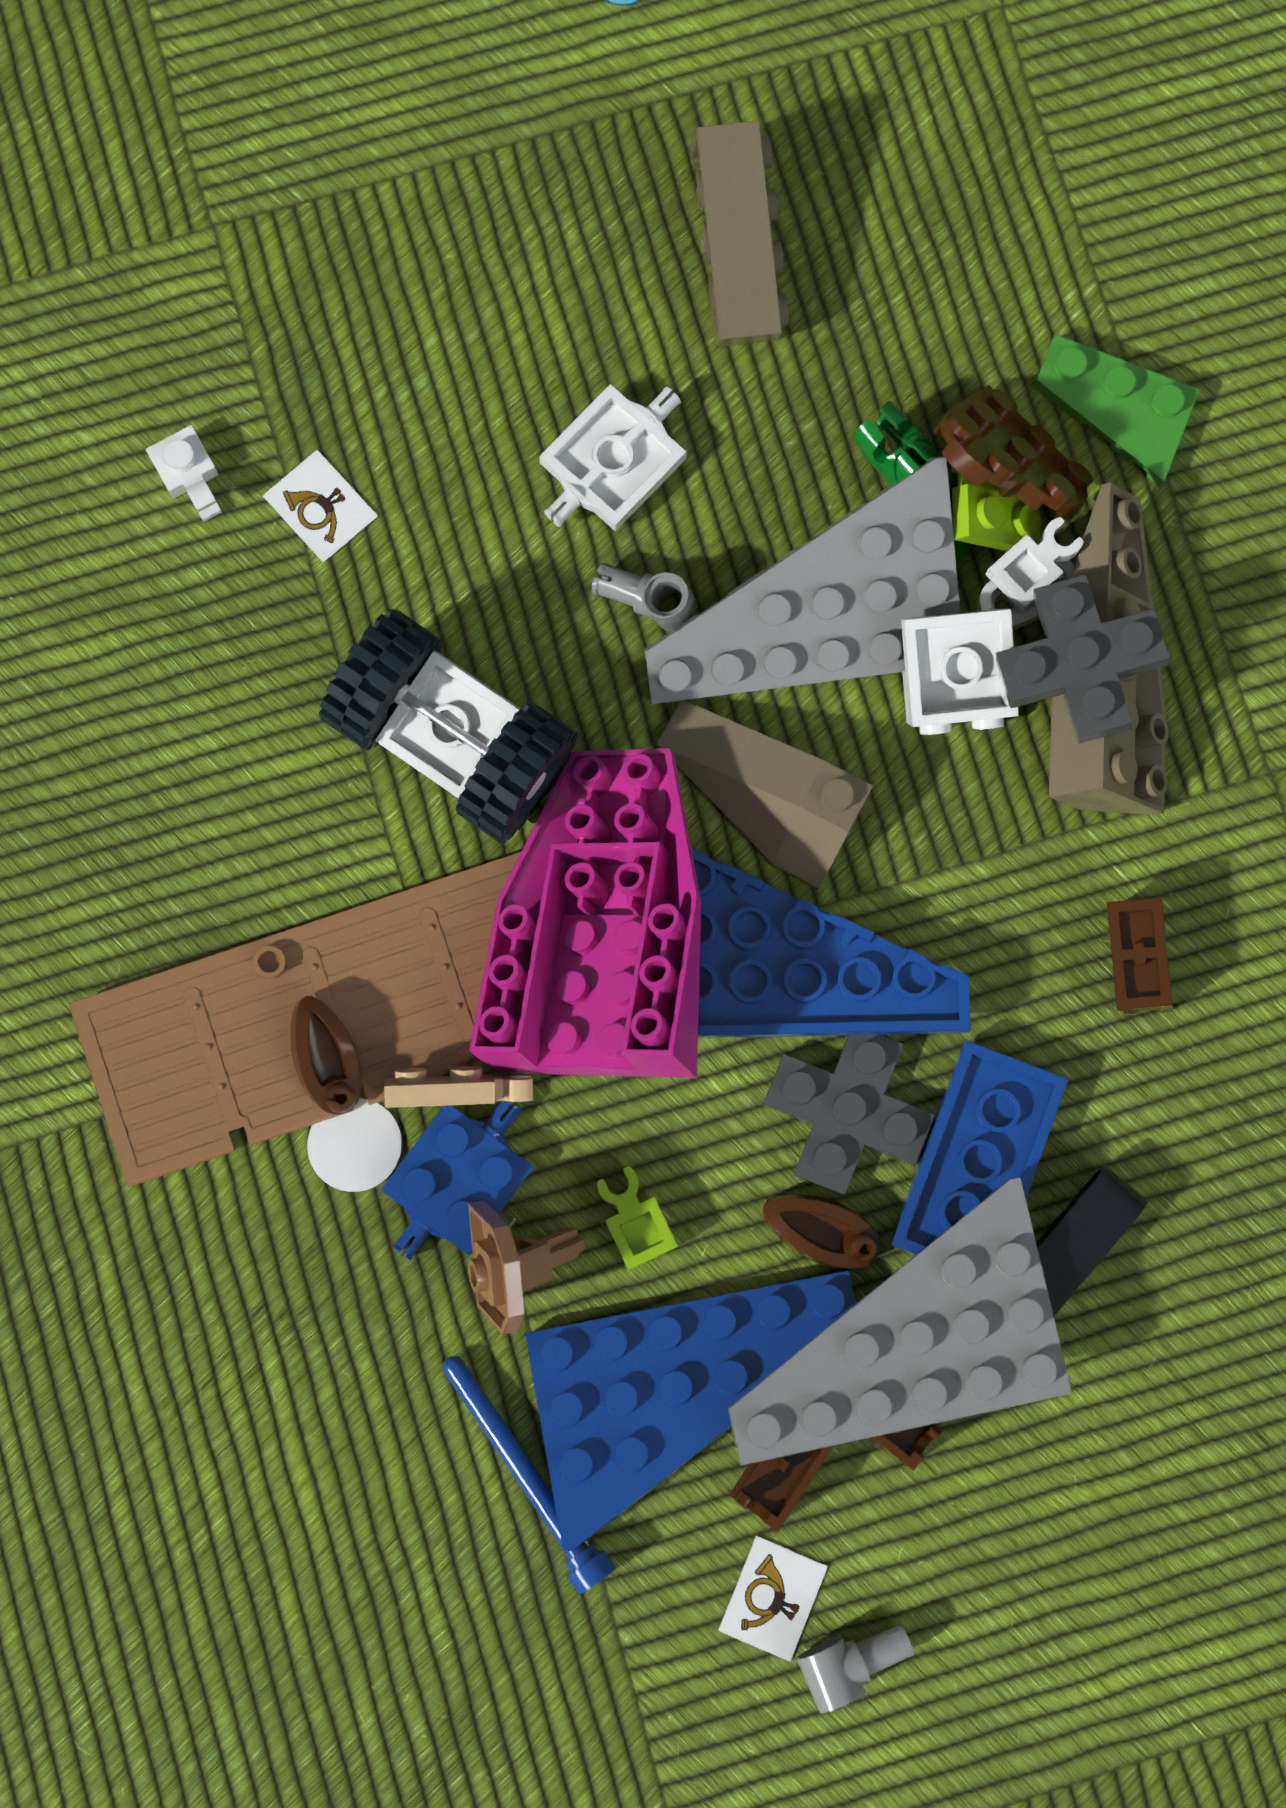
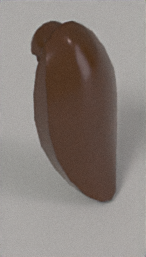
M305 996L297 1001L293 1010L290 1027L291 1051L295 1070L301 1085L309 1097L322 1110L335 1115L345 1114L353 1109L360 1097L361 1072L356 1047L348 1030L335 1012L321 1000L313 996Z
M786 1194L772 1197L763 1205L762 1214L767 1225L776 1236L795 1252L811 1261L844 1269L864 1268L874 1262L880 1253V1239L876 1230L853 1209L835 1200L815 1195Z

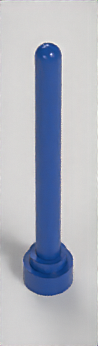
M457 1356L448 1357L443 1363L445 1375L562 1548L552 1492L463 1360ZM584 1542L575 1551L565 1552L569 1558L565 1564L571 1572L567 1577L579 1595L593 1587L616 1569L604 1550L598 1552L593 1543L587 1546Z

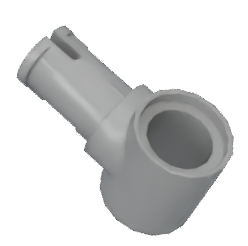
M603 562L597 570V573L602 575V579L594 577L592 583V593L594 595L604 596L632 606L635 613L654 619L659 627L668 632L675 631L681 627L682 623L698 614L697 599L683 579L674 573L664 572L656 575L646 573L642 577ZM673 593L682 595L681 602L677 608L669 612L659 611L660 603L667 595Z
M897 1624L856 1643L852 1639L844 1643L842 1637L825 1641L804 1651L796 1659L819 1713H826L841 1708L865 1694L863 1685L871 1682V1675L915 1654L903 1626Z

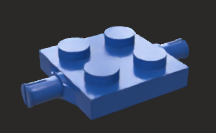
M501 1101L485 1123L468 1118L452 1105L443 1106L382 1187L381 1191L403 1206L412 1220L395 1245L393 1244L392 1246L400 1253L411 1237L415 1236V1239L403 1256L412 1260V1257L429 1234L447 1239L469 1256L472 1252L468 1203L484 1200L499 1215L534 1168V1166L513 1152L505 1138L502 1137L518 1114L522 1112L520 1108L514 1105L503 1121H500L501 1116L512 1102Z

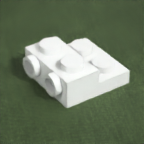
M1004 608L901 619L905 670L902 673L907 724L912 727L919 726L920 734L931 735L951 732V723L972 721V729H991L1003 727L1004 718L1019 716L1018 707L1010 709L996 662V652L1014 648L1011 609Z

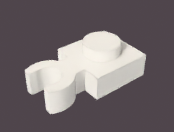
M1061 517L1052 520L1047 525L1041 536L1040 544L1037 545L1027 534L987 570L986 576L1021 612L1034 602L1033 589L1056 583L1061 578L1064 572L1055 562H1066L1073 559L1084 543L1081 537H1078L1069 546H1061L1055 541L1054 534L1058 533L1065 522Z

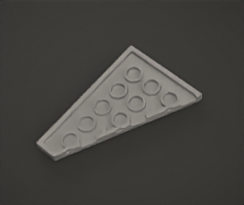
M944 456L930 458L929 462L898 482H894L882 490L879 495L867 503L861 504L828 526V529L798 549L795 548L783 556L780 561L768 569L762 570L730 591L729 595L699 615L696 614L682 623L681 627L669 635H664L646 647L644 652L651 704L904 671L905 662L901 619L960 613L947 459Z
M1021 1178L1010 1179L1002 1184L990 1196L970 1210L952 1227L927 1245L898 1271L867 1294L860 1302L840 1316L806 1346L728 1408L740 1465L1072 1394Z

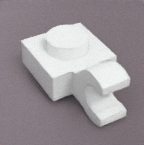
M192 425L145 449L173 499L187 492L203 522L222 513L206 484L207 481L219 474Z

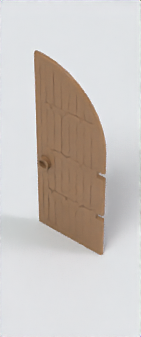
M521 852L68 1003L127 1186L131 1187L234 1152L235 1147L230 1132L242 1127L245 1129L249 1145L252 1146L339 1116L322 1110L309 1097L301 1085L294 1067L291 1051V1020L297 1001L305 996H313L324 1002L335 1012L348 1030L356 1047L360 1063L361 1087L364 1089L369 1105L385 1100L384 1078H395V1070L425 1068L428 1069V1077L448 1076L450 1068L464 1066L476 1056L469 1050L497 900Z

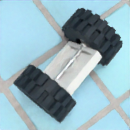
M390 609L386 615L382 614L376 619L373 627L369 626L362 633L360 642L358 644L354 643L348 651L350 655L346 661L340 663L336 670L338 674L334 680L330 681L326 689L328 694L321 701L320 707L322 709L319 712V717L322 721L365 750H370L372 746L376 747L378 744L382 745L457 797L459 802L455 810L457 814L497 842L504 844L507 839L510 840L514 836L517 829H521L526 823L528 816L534 813L541 799L547 795L551 789L550 786L562 772V766L568 761L572 753L571 750L576 745L578 733L533 702L525 704L523 709L519 708L441 654L442 647L440 645L442 640L399 610Z

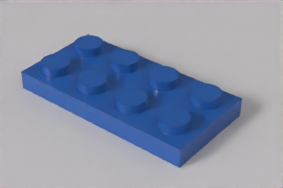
M966 1040L962 1045L889 1245L914 1255L918 1254L1010 1179L1021 1178L1026 1198L1069 1079Z

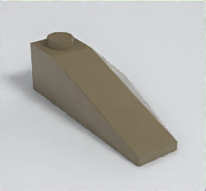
M681 700L657 743L658 749L671 748L674 752L676 766L679 771L721 810L725 818L736 830L739 829L750 840L771 866L817 890L820 889L873 788V785L823 759L685 700Z

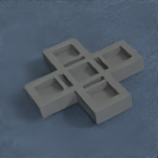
M1086 575L1033 589V598L1046 639L996 652V662L1010 709L1063 694L1078 744L1131 730L1133 722L1119 679L1168 666L1170 662L1169 652L1155 609L1101 623Z
M848 1035L833 1073L783 1053L763 1106L812 1125L793 1176L844 1196L864 1147L911 1166L916 1165L935 1114L885 1095L904 1044L883 1035Z

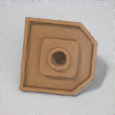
M484 1200L468 1203L473 1259L468 1261V1274L472 1289L477 1296V1307L502 1335L517 1332L524 1317L523 1292L553 1280L552 1269L578 1258L579 1252L585 1249V1242L579 1237L577 1229L572 1227H566L539 1239L524 1235L512 1237L509 1225Z

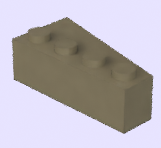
M759 120L696 127L691 156L693 168L700 167V170H697L696 195L698 210L701 213L705 212L706 222L702 224V241L706 264H711L712 274L708 275V287L716 347L777 341L782 333L781 326L789 325V308L786 294L777 293L776 274L783 273L784 266L781 242H772L770 221L778 220V206L775 189H766L764 169L772 168L770 137L761 136Z

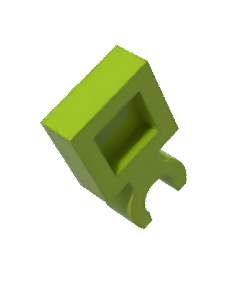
M628 1166L623 1171L628 1179L629 1186L623 1194L611 1193L604 1179L597 1181V1187L602 1199L608 1204L616 1206L619 1214L605 1220L629 1271L677 1248L678 1245L655 1197L642 1203L639 1202L636 1196L639 1189V1180L635 1171Z

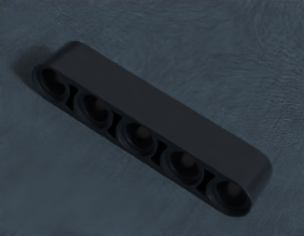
M1106 1165L1102 1166L1088 1180L1036 1242L1053 1316L1057 1314L1133 1224L1148 1203L1144 1197Z

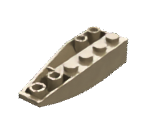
M1111 482L1102 484L1083 536L1084 543L1079 550L1072 578L1082 575L1087 576L1101 623L1151 610L1153 609L1141 500ZM1161 668L1119 679L1133 722L1131 730L1078 744L1063 694L1052 697L1049 798L1079 810L1148 815L1164 814V794L1168 784L1165 773V743L1168 739V725L1166 722Z

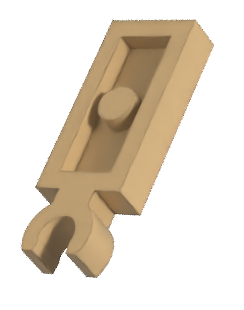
M480 1066L450 1068V1076L429 1077L428 1069L425 1068L395 1070V1078H384L385 1108L495 1104V1101H533V1078H531V1074L504 1076L483 1074L482 1067Z

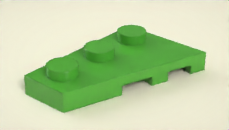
M1056 334L1051 341L1034 384L1036 390L1080 425L1087 424L1110 442L1109 448L1123 459L1127 456L1148 473L1146 477L1160 488L1166 479L1200 389Z

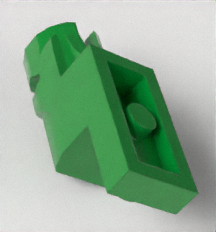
M888 401L880 407L879 412L881 416L877 419L875 425L867 418L859 426L852 439L861 448V453L865 459L887 480L885 488L911 474L929 462L930 458L942 456L931 441L919 429L916 430L912 426L910 419L892 401ZM885 437L894 447V451L890 454L885 450ZM947 461L953 525L952 488L958 486V474L952 473L951 465ZM954 540L956 564L977 545Z

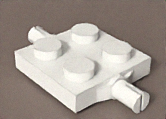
M610 384L539 456L540 464L560 481L565 491L544 511L549 520H554V524L561 527L562 523L579 506H582L587 510L593 511L616 532L686 460L687 452L667 435L661 423L677 405L681 404L678 395L675 392L672 395V390L665 387L649 406L645 408L640 404L629 401Z

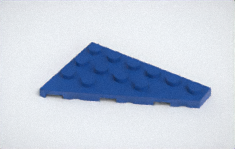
M691 848L701 898L698 1038L969 1033L971 1031L969 976L946 965L942 966L914 950L905 949L875 935L873 931L836 914L823 911L804 899L795 898L765 884L763 880L726 863L722 864L709 858L706 854Z
M849 1271L525 1333L563 1552L578 1549L582 1543L609 1522L615 1520L628 1507L641 1497L647 1495L680 1469L688 1460L731 1428L728 1408L856 1305Z

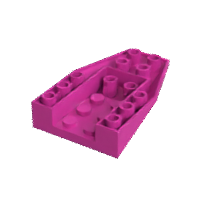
M671 748L572 751L497 900L469 1050L495 1072L697 1078L701 898L676 760Z

